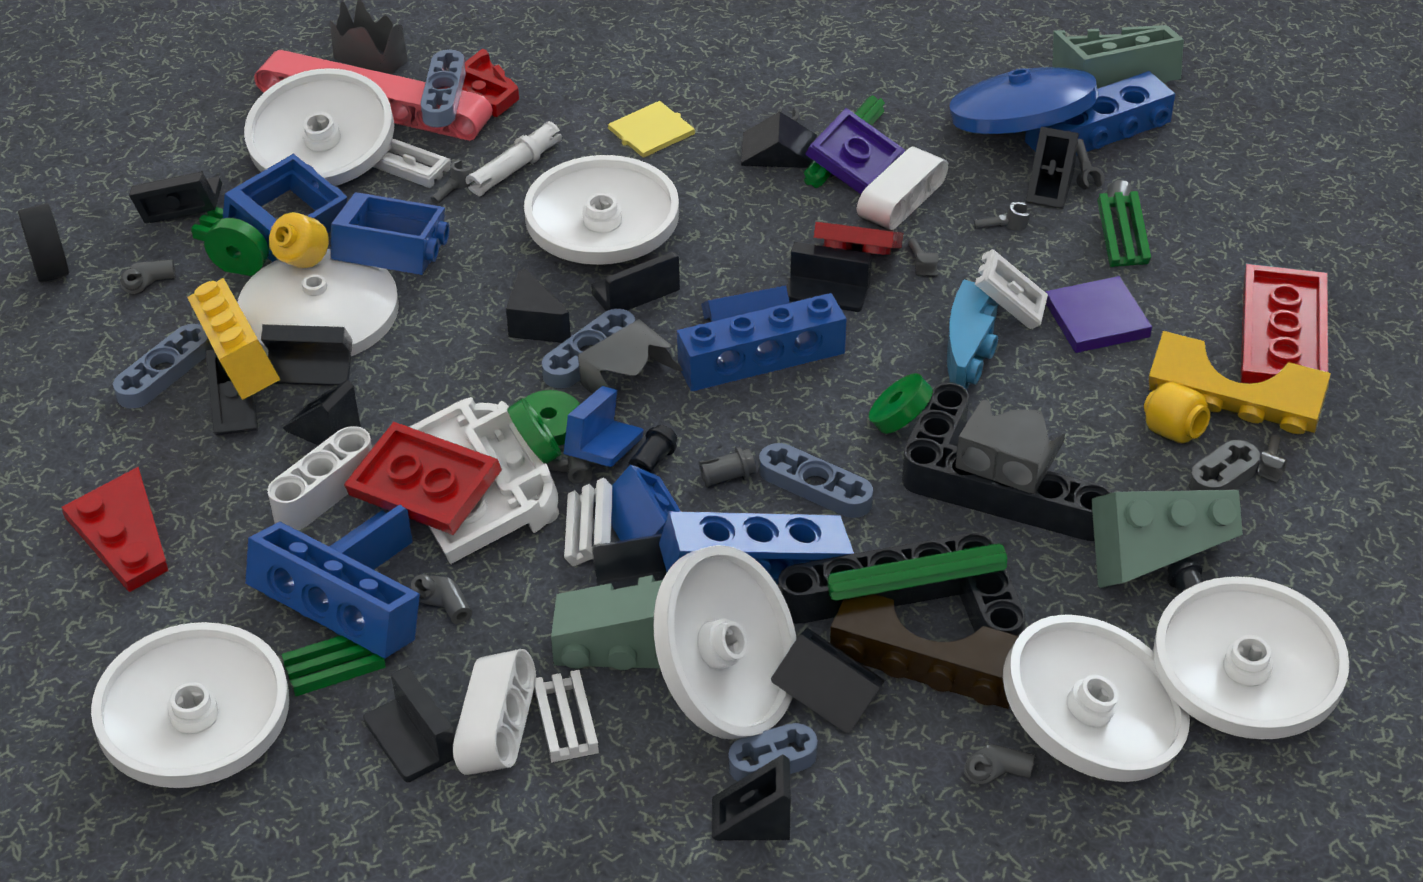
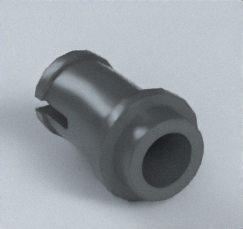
M740 446L735 447V452L699 461L701 476L706 488L739 477L747 480L750 474L756 473V465L750 448L742 450Z

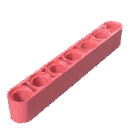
M284 50L275 51L254 75L257 87L264 93L281 80L304 71L334 68L356 72L375 82L384 91L389 100L395 124L468 141L475 139L493 112L492 106L486 98L479 94L462 90L455 120L445 127H430L423 122L421 112V99L426 82ZM440 87L437 89H447L449 87Z

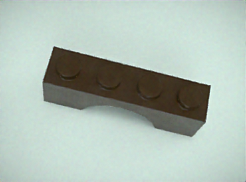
M872 594L843 600L831 625L830 643L862 665L881 670L894 678L904 677L927 684L932 689L940 692L950 691L967 696L983 705H996L1006 709L1010 706L1004 690L1003 669L1006 657L1019 636L982 626L974 634L961 640L952 642L930 641L914 635L901 624L895 613L893 599Z

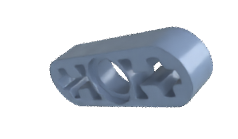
M442 50L434 54L431 59L421 99L422 119L430 127L448 126L456 118L466 75L464 55L459 51ZM440 87H450L447 89H437Z
M624 309L608 310L547 353L542 359L544 382L553 388H567L580 380L578 354L583 352L579 349L586 345H595L635 321L634 315Z
M187 324L178 328L121 372L113 381L117 402L125 408L142 407L206 358V350H212V345L202 325ZM160 363H173V365L167 369H153L156 365Z
M783 443L770 444L760 452L759 472L761 477L767 482L845 517H861L871 510L873 487L865 478ZM811 476H820L827 482L815 486L806 483L804 480Z

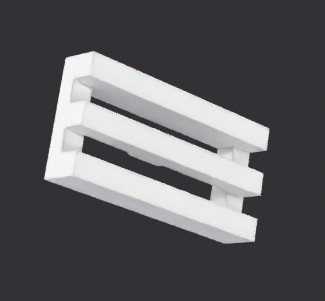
M392 138L387 151L373 167L431 188L434 185V179L440 180L443 177V171L448 172L450 170L451 160Z
M992 249L984 253L981 260L985 264L981 265L978 271L982 276L976 278L975 285L1026 327L1033 329L1040 326L1048 294L995 250Z
M604 477L597 480L595 489L590 484L583 486L582 495H579L575 490L568 493L564 558L572 566L593 559L592 534H594V545L609 543L611 540L612 485ZM594 502H596L595 519L593 518Z
M580 670L570 671L571 677L562 679L561 673L552 675V681L543 682L542 677L536 678L534 691L551 763L599 753L598 741ZM573 689L586 740L585 744L578 745L565 690ZM555 693L568 744V747L559 749L547 699V694Z

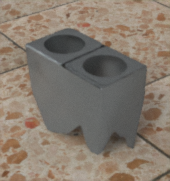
M343 0L341 1L337 24L335 25L330 20L334 59L352 66L387 74L394 73L408 62L402 25H393L387 15L374 22L371 15L366 11L362 0L357 1L353 23Z
M640 319L578 354L581 385L592 394L601 386L608 387L601 372L606 370L635 376L642 371L648 360V355L665 366L678 371L683 370L666 349L672 347V345Z
M982 400L959 435L956 468L1035 494L1063 445L1065 434L1049 441L1044 416L1040 410H1011L994 416L992 415L990 402Z

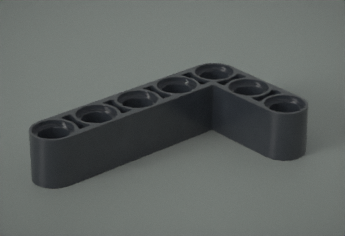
M948 382L935 386L930 401L922 410L905 445L902 483L908 491L1081 540L1095 541L1092 498L1112 493L1109 489L1096 483L1047 471L1036 493L1033 494L956 468L959 435L967 424L969 394L963 386L956 383Z
M966 533L794 564L781 571L778 587L789 608L793 623H808L835 618L843 600L834 601L829 595L827 578L831 573L987 546L995 543L984 534ZM1006 569L876 594L893 599L894 607L960 595L974 632L978 631L982 626L1019 636L1024 631L1025 611Z

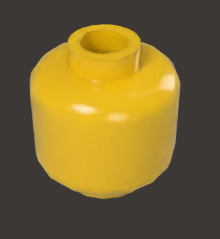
M295 212L284 214L278 218L271 227L269 235V247L272 254L281 262L300 268H309L318 264L325 256L329 245L328 233L323 224L314 218Z
M1176 382L1164 383L1157 390H1153L1149 393L1144 403L1148 428L1152 432L1176 443H1187L1193 438L1200 437L1210 421V410L1207 408L1205 396Z

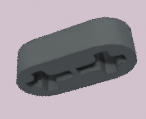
M1243 440L1226 442L1193 466L1189 483L1190 491L1237 489L1256 474L1260 457L1258 449L1253 444Z

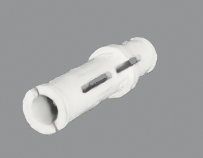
M548 121L530 135H522L517 138L515 145L466 177V184L475 181L474 184L468 187L469 190L480 197L528 162H531V164L537 162L540 159V154L562 140L561 134L552 137V135L560 131L553 122Z

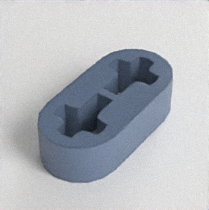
M792 723L763 731L762 734L740 738L729 749V772L736 781H739L782 754L790 758V774L805 770L816 761L818 746L816 733L805 724ZM795 742L798 747H804V750L796 752L793 747H788V744ZM750 756L753 761H758V764L750 766L747 760L742 761V758Z

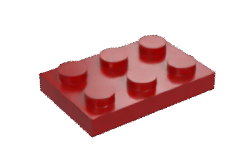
M393 422L348 478L344 486L352 497L389 511L398 505H402L408 510L409 519L454 535L500 474L502 468L498 459Z

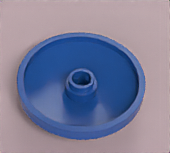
M1056 67L1016 69L983 80L955 95L949 105L952 123L961 130L981 134L1015 133L1047 127L1078 116L1091 108L1098 99L1097 82L1092 74L1078 69Z

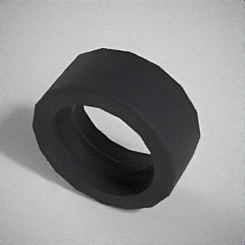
M45 203L18 210L38 281L43 282L69 275L67 260L50 204Z

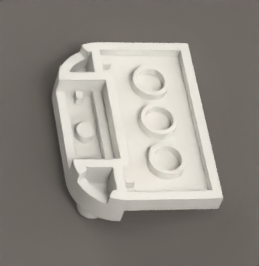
M472 397L466 398L410 426L413 429L498 459L502 468L500 474L454 535L428 526L450 564L526 524L535 533L546 524L555 521L559 515L557 507L558 492L546 463L543 464L522 438L508 414L507 408L509 406L503 401L499 402L498 405L493 403L475 404Z

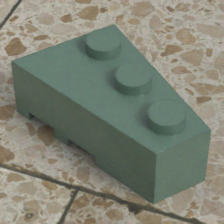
M1167 25L1122 27L1121 34L1099 35V28L1087 29V36L1066 37L1065 30L1053 31L1052 67L1086 71L1095 77L1097 89L1148 71L1164 84L1168 81L1181 79L1184 39Z
M1239 490L1113 492L1092 498L1099 588L1125 583L1243 535Z
M653 575L640 577L638 585L614 589L610 583L556 594L551 633L554 665L567 666L573 669H580L585 666L613 667L618 670H628L631 668L660 669L655 648L653 625L655 603L663 580L655 581Z

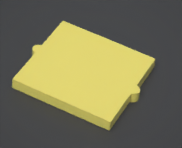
M661 101L608 124V129L622 140L623 145L630 146L643 158L695 134V129L681 118L680 113H674Z

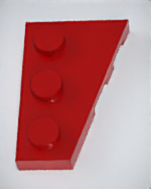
M139 467L61 507L64 518L128 592L169 571Z

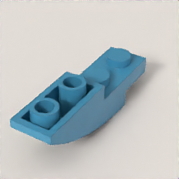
M965 279L956 294L951 310L947 345V368L950 383L959 384L967 390L970 383L975 385L978 383L982 374L984 359H991L995 353L998 336L994 335L993 331L997 306L999 304L977 287L975 282Z

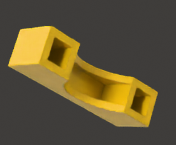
M224 278L217 282L209 281L200 285L194 294L187 297L219 361L242 400L280 380Z
M1163 331L1149 374V390H1157L1158 387L1167 382H1176L1205 396L1207 408H1209L1210 412H1220L1221 409L1237 412L1238 417L1251 423H1262L1263 420L1279 423L1281 429L1293 434H1304L1305 431L1315 433L1331 373L1288 362L1278 374L1266 381L1252 384L1238 383L1225 378L1214 369L1207 357L1204 341Z

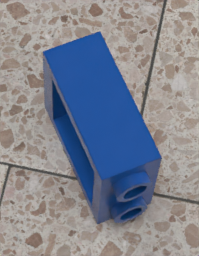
M293 153L226 192L223 218H236L249 223L263 235L269 247L271 227L277 219L262 208L263 205L291 190L315 210L308 217L318 220L325 226L327 233L331 232V223L347 203V196L338 187L333 186L318 174L312 166L303 162ZM269 247L268 259L274 262L278 259L272 254Z
M355 192L331 223V259L423 275L430 262L436 261L440 246L446 245L448 241L450 225L449 222H444L445 207Z

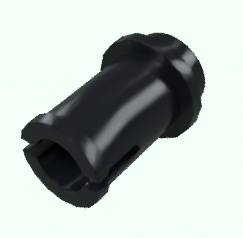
M657 425L647 431L645 435L646 441L629 460V465L631 464L654 474V471L666 455H671L675 452L677 448V435L671 428L665 425Z
M1189 557L1174 562L1168 567L1169 575L1167 581L1171 587L1177 588L1179 594L1196 584L1204 582L1201 576V565Z

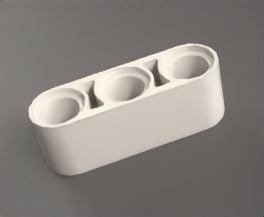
M910 147L865 188L857 204L858 216L889 230H894L943 184L948 171L947 160L919 148Z
M350 426L343 428L276 477L267 489L274 523L280 521L296 530H301L348 495L344 484L371 451L370 434L361 427Z
M525 649L480 657L474 664L453 741V757L459 771L464 775L510 768L516 762L536 682L535 665L531 655Z

